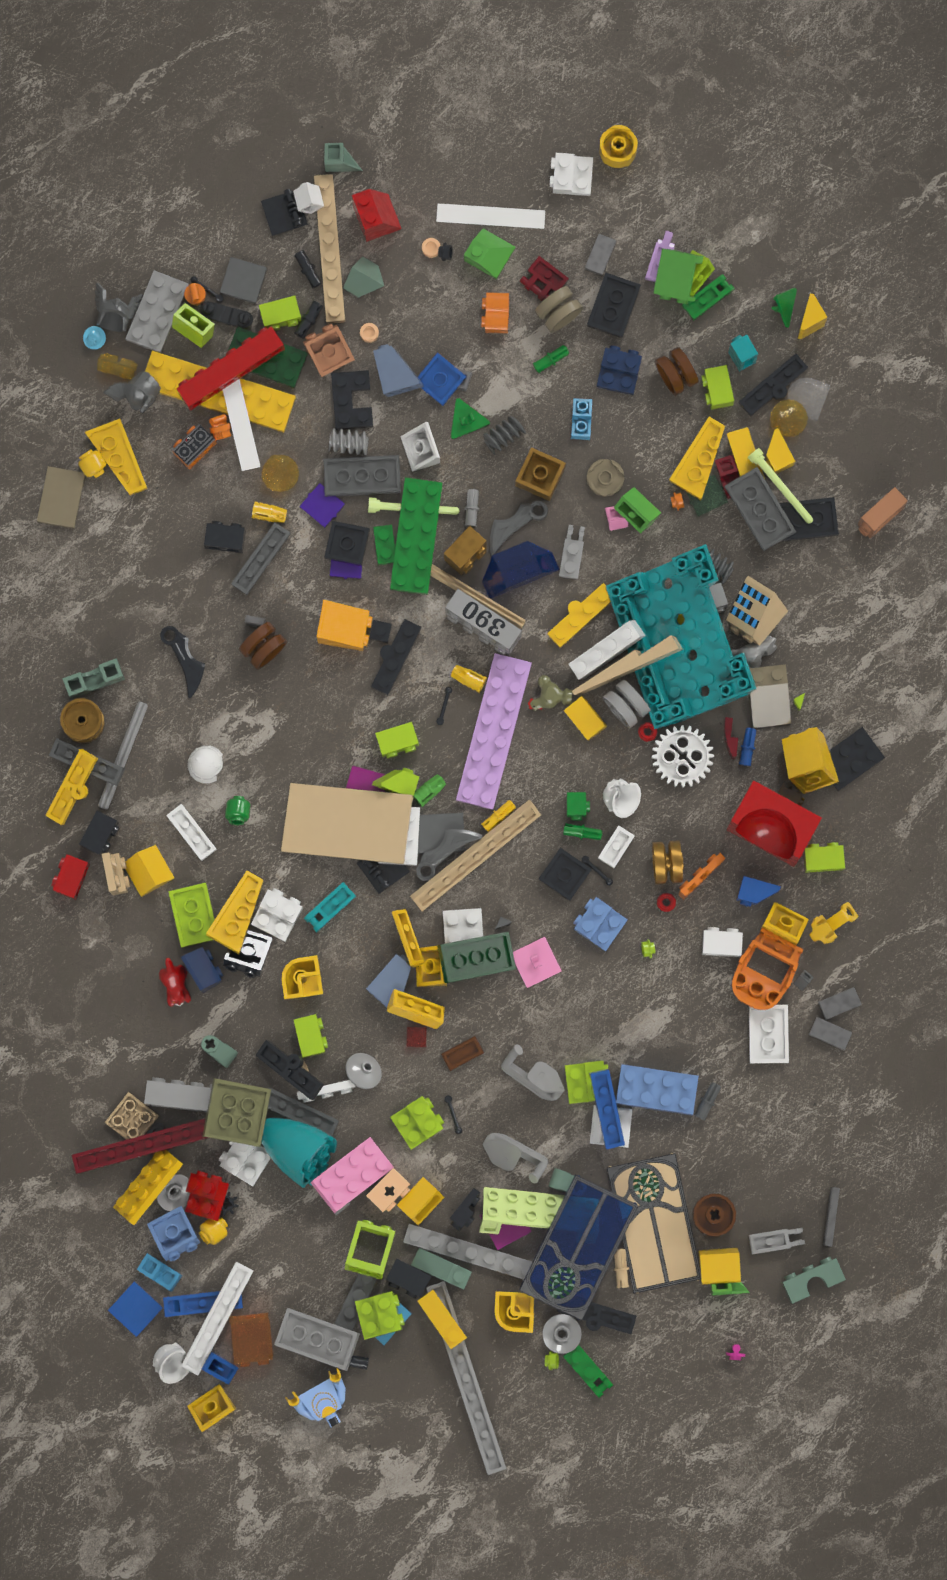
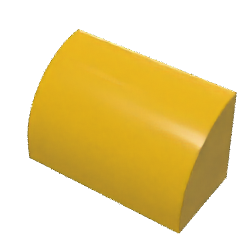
M583 696L564 710L587 740H590L607 727Z
M422 1177L397 1206L419 1226L445 1197Z

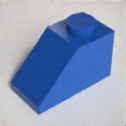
M743 876L736 900L740 901V905L751 907V904L756 905L778 893L781 886Z

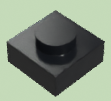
M373 620L369 639L388 643L392 624Z

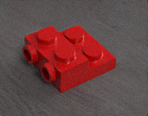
M198 1170L196 1174L191 1173L186 1192H189L190 1196L185 1212L218 1221L229 1184L222 1182L223 1178L211 1175V1178H208V1173Z

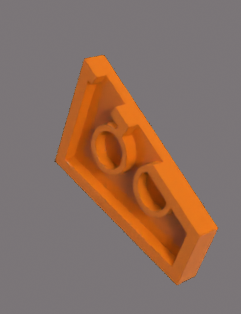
M721 853L717 856L713 854L706 861L708 863L703 869L700 867L693 874L694 878L690 882L686 880L679 887L680 892L678 895L684 900L725 860V857Z

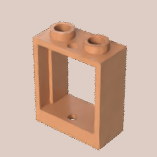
M894 487L861 517L858 523L859 531L865 537L868 535L871 539L904 509L908 500Z

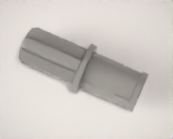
M476 489L468 490L467 506L464 508L466 510L465 527H477L479 491Z

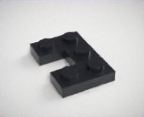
M369 370L331 373L335 429L345 430L373 427L372 407L353 408L352 392L370 390Z

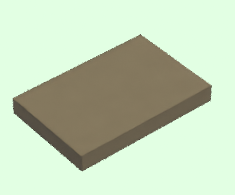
M48 466L37 517L38 523L75 529L85 481V474L83 472Z

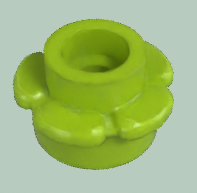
M649 939L641 942L643 957L652 958V954H655L654 942L650 943Z
M550 1351L549 1355L545 1356V1366L549 1370L558 1369L559 1354L553 1353V1351Z

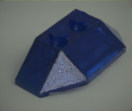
M526 541L492 555L482 583L488 597L491 599L557 572L560 569L551 551Z

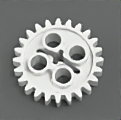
M681 725L680 731L674 726L672 733L667 729V736L660 735L662 741H655V744L659 747L652 749V751L657 753L651 757L657 760L653 763V766L659 767L656 770V774L663 773L660 778L661 780L666 777L668 778L667 784L674 781V787L681 783L682 788H684L685 783L688 782L689 786L692 787V781L699 784V777L706 778L703 772L710 773V769L707 766L713 765V762L709 761V759L714 758L713 754H709L713 747H707L710 740L703 741L705 734L697 735L699 729H696L693 733L691 732V726H689L687 731L684 730L683 725ZM685 739L688 745L685 748H681L678 746L677 741ZM670 745H674L680 754L686 753V759L696 768L693 769L685 759L679 760L680 755ZM671 752L675 758L673 761H666L664 754ZM698 752L702 758L699 761H694L691 758V754ZM679 766H686L688 773L685 775L678 772Z

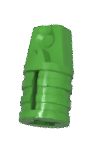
M437 774L421 785L415 791L413 798L423 807L442 790L446 783Z

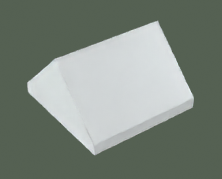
M428 422L400 436L412 472L440 463V456Z

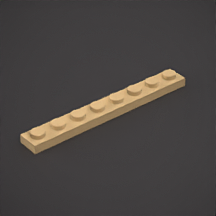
M333 174L314 176V182L320 188L324 207L317 210L326 323L345 322Z
M528 800L414 892L410 897L418 908L424 911L540 817L541 814L535 805Z

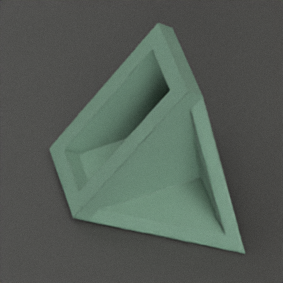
M325 143L324 163L326 172L363 171L346 150L343 143Z
M362 256L351 268L343 289L360 298L383 287L384 283L379 266Z

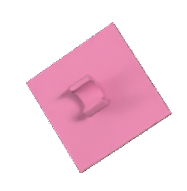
M545 937L513 952L515 965L527 988L562 972Z

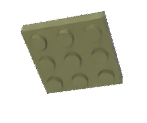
M213 1078L203 1137L261 1147L271 1089Z

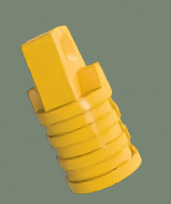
M254 502L253 519L285 523L286 509Z
M456 665L451 673V677L479 693L487 680V677L459 665Z

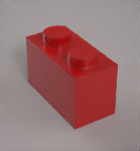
M66 854V857H62L59 863V875H55L51 884L53 891L76 900L90 864Z

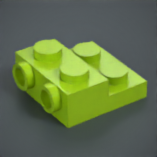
M604 1061L565 1065L569 1104L595 1101L589 1073L608 1069V1064L604 1065Z
M421 1096L390 1117L411 1150L444 1129L442 1127L444 1121L439 1113L437 1115L433 1113L431 1109L434 1106L428 1097L424 1099Z
M393 1291L355 1301L364 1340L403 1330L402 1325H405L402 1313H398L397 1306H400L397 1294L394 1295Z

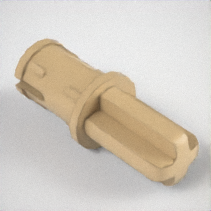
M617 1249L614 1255L616 1288L629 1287L627 1274L629 1267H627L626 1250Z

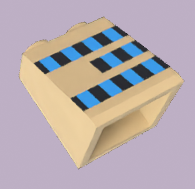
M747 576L726 620L731 627L729 629L736 635L741 634L748 643L754 642L760 646L788 610L775 592Z

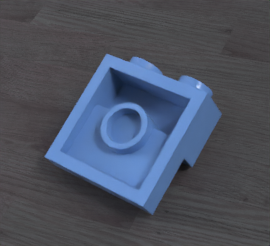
M596 897L594 900L590 899L584 907L587 910L583 916L579 914L573 923L576 925L574 930L606 952L628 919Z
M182 1206L147 1224L166 1261L177 1260L181 1253L186 1250L187 1252L194 1251L200 1243Z

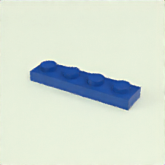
M609 1069L591 1072L589 1075L605 1149L624 1146L625 1142Z

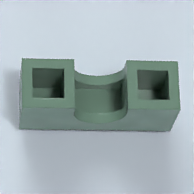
M117 658L100 664L98 668L92 671L78 672L62 678L71 700L125 680Z
M829 1256L820 1260L821 1265L813 1267L812 1264L803 1268V1273L796 1275L794 1272L785 1276V1281L782 1282V1285L790 1303L793 1304L810 1296L807 1283L812 1277L821 1278L826 1288L846 1280L837 1259H831Z

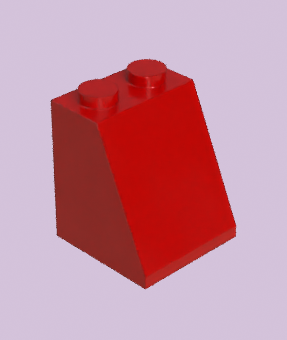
M367 189L352 195L353 209L366 242L402 229L389 194Z

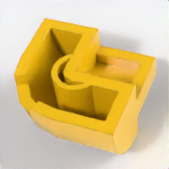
M317 955L291 960L285 966L282 972L284 999H296L323 994Z
M495 1291V1317L499 1325L505 1330L512 1332L533 1333L534 1298L525 1293Z

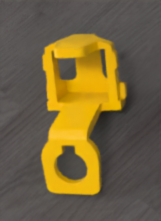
M847 902L841 905L839 912L827 920L823 915L814 918L811 924L812 932L809 936L814 942L820 940L823 944L832 943L837 938L834 931L847 921H855L858 918V914L851 904ZM847 909L851 912L852 916L847 914Z

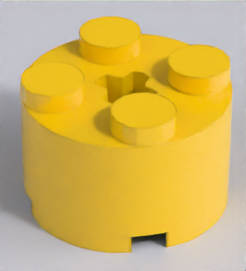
M615 125L610 127L602 134L600 139L599 153L603 163L613 168L629 166L637 153V138L626 126Z

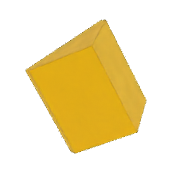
M811 293L806 305L798 339H803L825 326L827 315L815 295Z
M156 845L137 852L125 861V870L141 897L175 879Z
M774 902L761 929L764 928L797 945L809 919Z
M438 947L420 948L424 964L416 967L417 987L447 986V983L444 982Z
M738 1248L698 1250L702 1285L741 1282Z
M220 1384L187 1406L201 1432H204L236 1410V1407Z

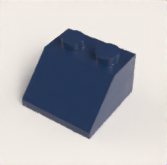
M201 947L181 957L202 993L223 982L221 977L224 975L218 966L214 967L211 961L214 958L209 950L205 951Z

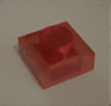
M407 1027V1047H426L427 1028Z

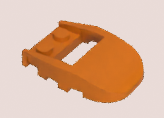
M762 928L759 935L751 942L739 960L732 980V990L736 998L757 1010H768L774 1007L790 987L803 949ZM756 948L790 965L781 984L747 967Z

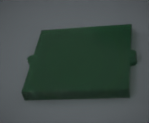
M715 474L708 478L701 500L686 492L690 499L689 504L693 505L698 517L728 503L722 491L723 487L720 486Z

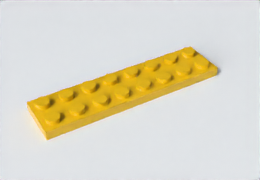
M152 351L145 372H148L159 383L161 387L160 394L182 400L176 389L179 387L178 384L185 379L190 380L193 378L198 370H205L207 368ZM240 378L249 421L284 433L296 396ZM223 390L199 405L228 415Z

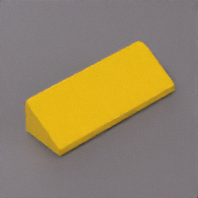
M746 427L727 433L740 477L758 467L763 475L761 467L758 464L752 463L747 458L755 451L749 428Z
M406 909L392 911L410 966L414 968L424 964V959Z
M396 989L392 991L387 1012L433 1029H438L444 1022L445 1007Z

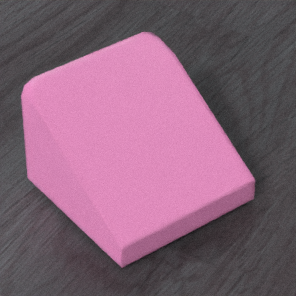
M614 506L605 508L611 531L628 527V521L614 509Z

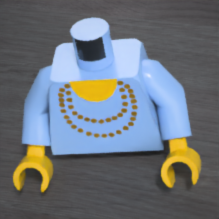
M336 1368V1375H332L328 1371V1380L300 1396H297L293 1391L294 1398L289 1400L286 1397V1401L300 1415L307 1419L320 1421L326 1418L330 1428L341 1422L335 1411L342 1408V1404L345 1402L346 1391L340 1369Z

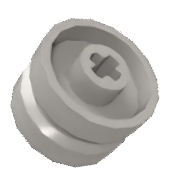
M622 680L616 685L618 694L609 691L603 696V700L611 712L630 729L637 723L636 715L643 718L650 712V708L639 693L627 681Z

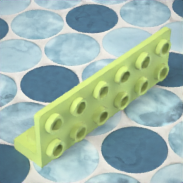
M484 1187L483 1215L479 1233L499 1234L502 1224L549 1229L566 1195ZM570 1196L554 1229L577 1231L576 1242H580L599 1203V1199ZM599 1213L584 1243L595 1244L599 1233Z

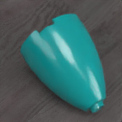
M267 1118L265 1120L261 1142L270 1158L283 1173L302 1188H305L307 1184L312 1185L311 1182L329 1166L327 1162L330 1159V1154L336 1151L337 1140L322 1130L299 1121L283 1118Z

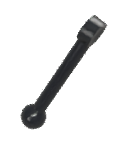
M191 277L190 281L192 283L203 286L208 293L216 298L217 302L224 300L221 294L218 295L198 281L197 277Z
M450 686L445 688L446 695L440 717L436 720L438 725H443L444 723L443 717L448 698L453 691Z
M588 856L582 857V862L588 864L606 881L607 885L613 884V880L607 878L589 861Z
M447 1095L445 1097V1102L448 1103L456 1127L455 1133L461 1134L462 1128L459 1127L451 1103L452 1097Z

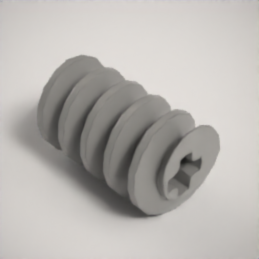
M333 428L330 434L329 451L333 447L334 453H337L339 448L342 453H345L348 448L349 454H352L355 449L357 455L363 450L364 455L367 456L369 437H366L365 431L359 436L357 430L354 435H351L350 430L344 435L343 429H340L339 433L336 434L335 428Z

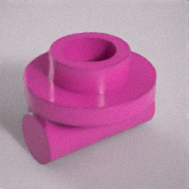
M732 1345L733 1353L726 1352V1355L730 1356L729 1360H741V1357H745V1354L739 1353L741 1349L739 1345Z

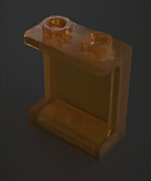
M269 1313L229 1317L234 1364H238L239 1367H248L250 1362H258V1365L270 1364L269 1360H274Z

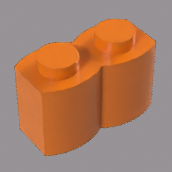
M486 293V298H482V309H486V314L482 316L481 327L485 328V333H508L509 293Z

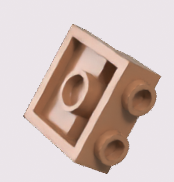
M328 324L322 328L323 332L317 335L315 332L305 337L306 341L303 342L321 377L355 360L337 325Z

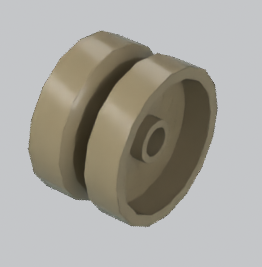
M568 286L552 293L535 309V313L540 320L547 319L545 326L550 333H554L568 325L584 308L579 300H572L573 293Z

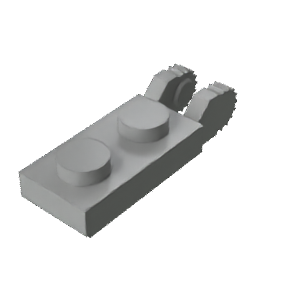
M569 525L567 539H565L559 577L578 580L585 527H580L579 539L577 541L571 540L574 528L573 525Z
M803 1228L782 1229L748 1235L751 1254L803 1245L805 1240L800 1239L789 1242L788 1234H800L803 1232Z

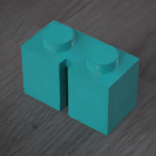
M739 335L733 338L728 353L740 372L756 363L758 352L748 335L743 337Z

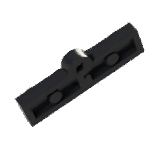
M794 354L738 403L751 417L773 398L783 400L787 395L786 387L808 369V366L797 354Z
M404 619L392 645H385L380 650L381 658L384 661L371 688L389 695L422 629L421 626Z
M265 1040L255 1055L310 1100H314L324 1086L321 1081L302 1067L304 1061L300 1055L291 1054L288 1056L269 1040Z
M573 1297L568 1302L559 1305L577 1308L585 1305L587 1300ZM591 1302L583 1320L586 1321V1326L591 1331H597L601 1326L632 1334L637 1316ZM557 1309V1311H556V1312H559V1313H562V1314L569 1315V1314H567V1313H565V1312H562V1311H560V1310H558V1309Z

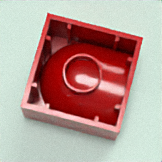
M753 780L727 831L794 867L803 854L822 817Z

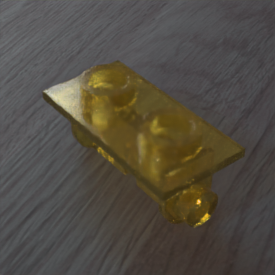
M101 353L100 358L98 357L97 370L114 374L124 379H132L134 377V371H136L138 366L135 361L122 358L120 363H118V356L108 353Z

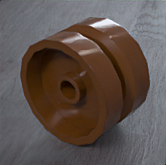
M680 347L669 351V358L662 355L654 361L663 382L674 396L684 392V384L692 387L699 382L691 362Z
M266 622L257 628L239 648V651L245 657L252 656L250 663L257 670L273 660L287 644V640L281 634L274 636L276 628L270 622Z
M709 1194L696 1202L692 1212V1219L695 1227L702 1234L718 1237L732 1229L736 1221V1210L734 1204L727 1197L721 1194ZM716 1212L717 1218L712 1219L710 1213Z

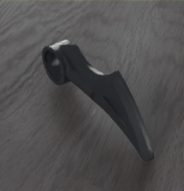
M166 626L160 633L161 640L165 645L172 647L184 672L188 697L192 698L202 680L205 663L196 660L191 655L188 648L189 638L180 633L175 627ZM173 631L175 633L174 640L167 641L164 637L165 633Z

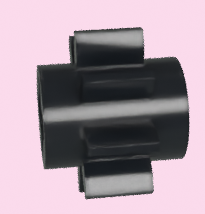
M231 1192L227 1193V1196H225L224 1201H226L227 1198H229V1202L232 1203V1206H228L227 1209H225L224 1205L222 1206V1210H224V1216L226 1215L227 1211H230L231 1214H234V1211L232 1209L234 1207H239V1205L235 1204L234 1202L235 1200H237L238 1197L236 1196L231 1198Z

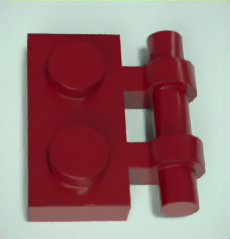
M538 256L527 270L532 277L527 279L523 276L519 282L524 285L526 290H531L538 296V299L543 301L550 296L548 294L551 290L555 292L564 287L569 278ZM537 280L545 285L543 290L535 285Z

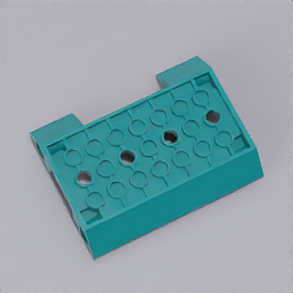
M706 544L673 557L671 562L644 573H635L606 586L619 627L630 620H635L645 634L644 638L627 649L628 653L638 650L643 654L671 635L677 638L683 650L635 671L644 700L650 708L649 714L654 729L685 721L745 697L757 689L745 654L741 653L733 656L710 591V587L719 579ZM668 578L672 580L670 589L665 587V581ZM680 614L685 618L682 625L677 622V617ZM692 650H695L697 653V658L694 661L689 657ZM704 686L709 688V694L706 697L702 694Z

